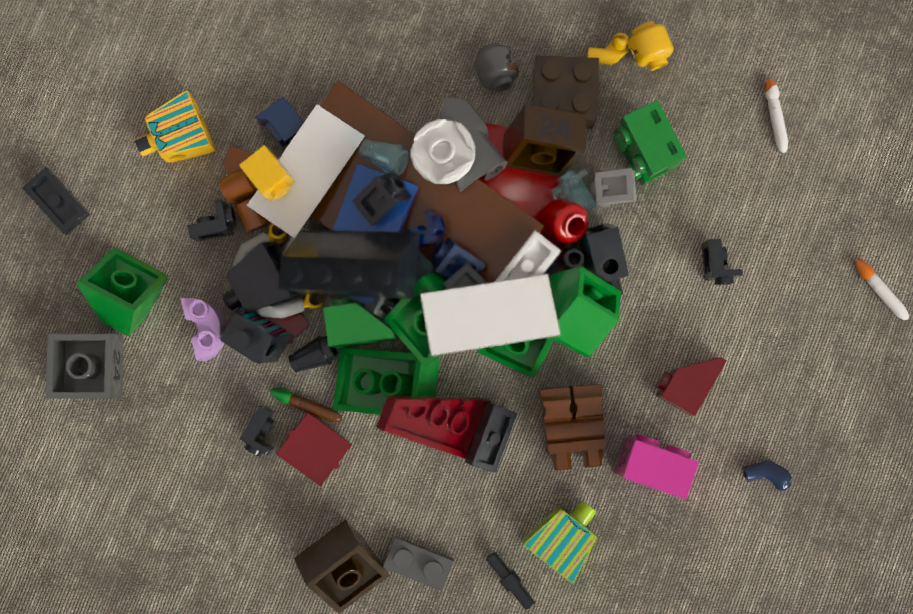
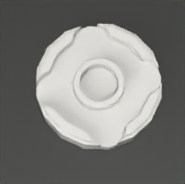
M437 119L429 122L416 133L413 139L414 143L410 156L414 168L424 179L435 184H450L460 180L469 172L475 160L476 147L469 131L456 121Z

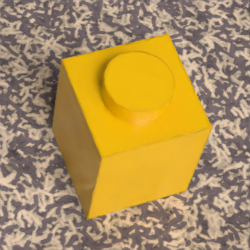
M265 145L239 165L259 192L269 201L285 196L290 191V186L296 182L274 153Z

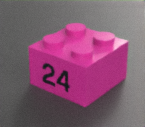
M636 434L635 439L626 437L614 473L628 480L687 500L699 463L690 459L692 452L666 445L665 450L658 448L660 441Z

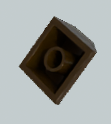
M346 519L294 558L306 586L338 614L390 576L362 535Z

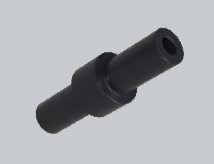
M496 551L491 553L486 558V561L500 577L499 582L507 592L511 591L525 610L532 607L535 601L521 585L522 579L514 569L510 571Z

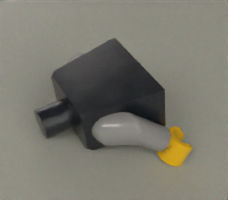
M273 223L269 226L267 234L262 232L241 244L233 261V268L227 273V278L233 289L223 294L224 303L231 310L242 305L247 313L257 312L261 317L285 318L303 312L306 307L310 310L319 309L323 303L318 305L310 304L309 296L311 295H306L305 298L301 299L299 296L303 294L278 289L281 256L283 255L278 244H282L287 240L288 233L284 232L280 236L274 235L273 232L278 230L279 227Z

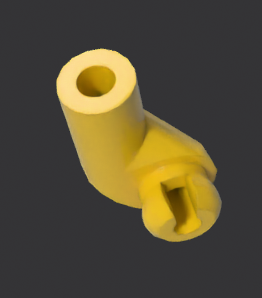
M617 33L605 48L588 47L587 57L599 58V64H616L628 53L629 37L624 33Z

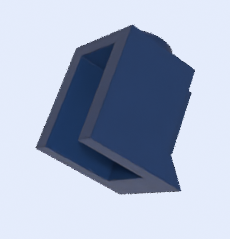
M281 97L255 117L260 125L267 126L282 147L285 144L287 146L290 144L304 123L284 97Z

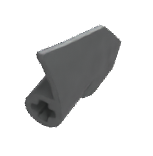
M446 97L439 119L461 123L471 134L476 147L475 160L469 172L460 180L455 181L457 191L462 192L482 176L485 180H490L497 176L506 167L508 162L488 139L489 135L485 123L469 103L463 99Z

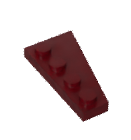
M388 396L375 428L466 459L486 403H491L492 401L485 398Z

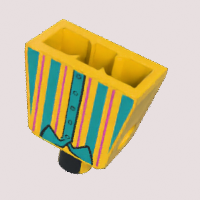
M188 91L182 92L146 115L145 121L150 133L135 139L136 146L142 156L158 150L161 158L168 163L217 151L196 100Z

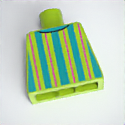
M581 500L571 515L558 506L522 540L523 546L573 584L597 539V536L586 527L597 511L583 500Z

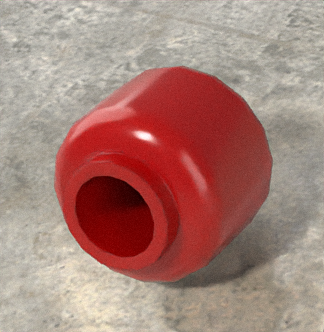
M559 198L554 199L545 207L541 223L545 225L543 229L550 237L562 243L570 244L583 237L588 228L589 216L580 204L569 199Z

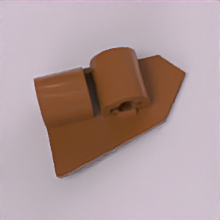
M230 146L223 163L228 175L221 178L220 188L224 197L229 202L236 203L237 206L235 208L245 232L250 233L272 223L247 206L258 189L239 165L250 157L253 152Z

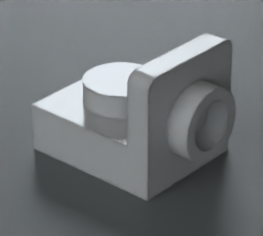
M628 168L595 172V182L591 183V195L593 200H596V204L605 208L610 207V204L636 202L635 170Z

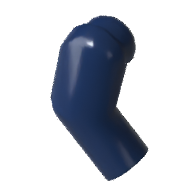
M771 460L742 468L747 482L766 478L773 483L775 489L780 491L788 489L791 485L792 477L790 472Z

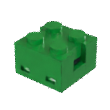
M658 100L623 116L620 121L621 125L614 131L615 136H613L617 149L620 153L625 152L630 162L627 166L635 170V181L639 179L642 186L674 171L687 158Z

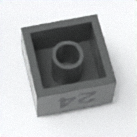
M47 334L46 399L122 398L124 336L116 334Z

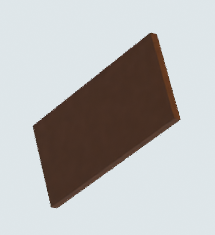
M337 80L321 105L323 109L365 137L311 216L331 231L333 230L357 164L384 174L394 173L403 181L417 185L418 190L402 229V232L420 233L415 285L423 276L437 272L431 264L433 259L431 256L436 246L440 242H445L448 237L455 240L459 246L486 264L479 275L489 284L497 280L532 233L537 231L540 234L545 225L479 179L462 192L457 191L455 182L435 184L424 179L414 168L410 156L415 134L342 82Z

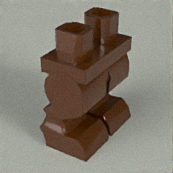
M602 384L570 386V389L567 386L538 389L540 402L545 408L542 420L546 452L551 454L555 471L572 469L570 452L582 451L583 466L585 468L602 466V449H607L603 418L604 410L601 408L603 400ZM571 398L576 404L574 417H572V413L570 412L569 408L571 404Z

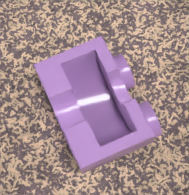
M182 298L181 303L185 319L187 321L192 320L198 327L197 334L191 338L196 360L207 361L217 356L224 343L220 340V337L228 323L223 313L212 304L195 298Z

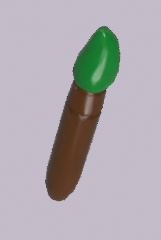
M274 388L270 390V394L283 404H289L330 422L342 421V416L337 411L292 394L287 389Z

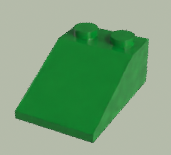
M341 348L332 410L380 416L388 396L436 397L440 359L435 360L425 368L413 353Z

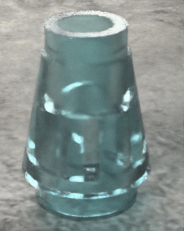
M365 139L359 149L360 157L365 158L387 174H402L409 161V152L404 150V147L400 144Z

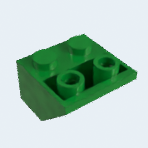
M580 266L550 275V288L560 335L551 336L550 338L584 357H590L619 321L621 291Z

